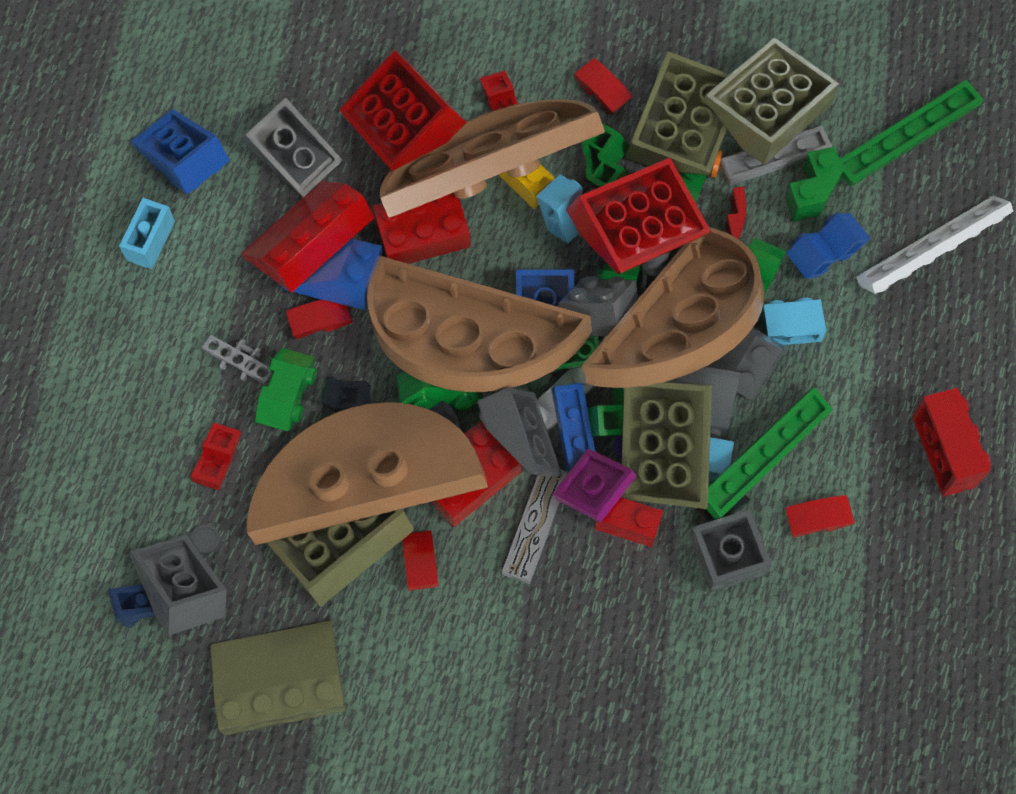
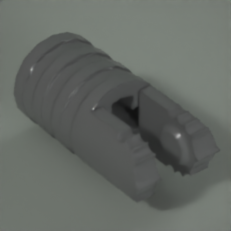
M670 252L641 265L637 290L638 296H641L647 289V275L658 276L667 266Z

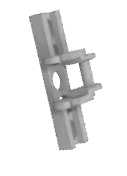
M212 335L209 336L202 349L221 360V369L225 370L227 367L226 363L243 371L240 377L242 381L245 382L248 375L267 386L271 372L269 371V366L256 360L257 357L260 358L261 349L259 347L254 350L245 345L246 341L241 339L234 348ZM213 342L219 347L216 350L209 349V344ZM223 349L228 351L225 357L221 355ZM243 350V351L249 353L251 356H249V355H247V354H245V353H243V352H241V351ZM238 355L244 357L240 364L234 363L233 358L238 357ZM259 369H262L268 374L265 377H260L257 375Z

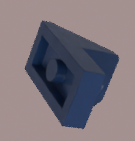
M143 585L110 588L107 591L116 620L126 627L132 628L141 618L155 617Z

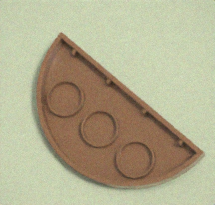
M549 99L513 105L466 121L467 123L448 143L394 171L391 170L381 185L380 199L388 218L453 192L456 198L472 197L487 187L486 179L506 171L510 177L525 176L540 166L539 158L604 133L599 113L593 106L582 101Z
M710 227L711 233L683 245L582 365L587 384L600 387L623 388L662 383L706 367L731 351L752 330L761 314L764 303V288L760 268L752 251L736 237Z
M383 256L379 257L368 284L367 303L376 339L389 359L409 375L425 383L449 390L464 392L497 391L508 387L513 388L539 379L568 361L582 347L592 332L591 316Z
M373 403L356 406L337 412L311 425L298 434L276 455L263 473L253 493L247 518V534L254 544L258 545L487 488V479L480 460L468 438L457 426L440 414L423 407L402 403Z

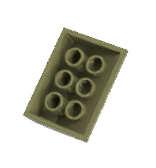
M773 38L705 95V100L741 148L765 165L831 106L839 83L779 40Z
M667 51L626 158L648 167L671 158L678 172L709 176L727 128L706 102L705 95L730 74Z
M673 379L647 386L624 387L622 465L633 469L637 477L623 493L622 498L631 501L702 509L708 508L712 385Z
M398 509L266 543L321 607L414 531V528L404 511Z
M332 621L211 644L214 701L218 729L224 736L347 711Z

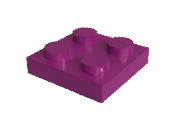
M587 449L552 494L557 501L601 523L637 476L633 469Z

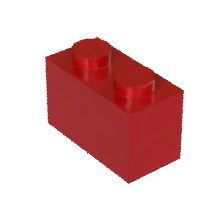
M620 497L601 523L596 521L595 530L652 548L663 511Z

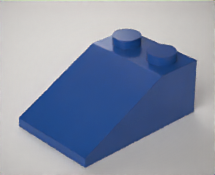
M174 109L170 110L131 140L132 145L174 186L186 194L197 189L202 182L218 172L222 166L230 161L215 134Z
M355 239L349 240L293 292L365 310L368 284L378 259L382 256V246Z
M575 268L516 269V295L560 307L559 302L575 287Z

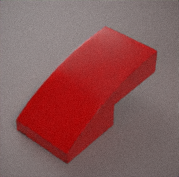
M595 58L573 74L589 96L593 94L610 115L633 97L624 85Z
M506 70L480 78V83L491 112L518 105L514 87Z
M744 186L732 189L730 203L733 214L727 215L724 226L726 233L739 240L746 216Z
M323 299L286 311L293 337L297 340L323 329L329 332L353 323L347 305Z
M213 423L202 445L203 453L191 474L192 482L218 491L220 490L239 444L241 431Z
M847 495L817 499L785 507L794 538L822 530L826 532L855 524Z
M432 531L410 533L402 540L409 591L439 587Z

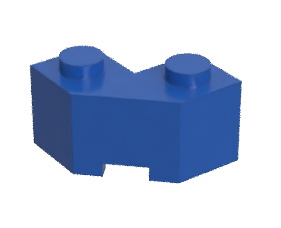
M835 213L825 220V227L818 233H802L792 241L793 246L786 254L806 279L817 278L829 271L828 267L832 263L840 259L842 262L847 260L871 239L851 213Z

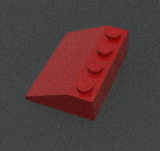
M396 50L387 57L339 109L343 116L392 171L448 143L467 123L418 70Z
M671 158L580 195L566 209L579 234L618 275L711 233Z
M321 181L240 254L292 293L375 217L361 193L345 183Z

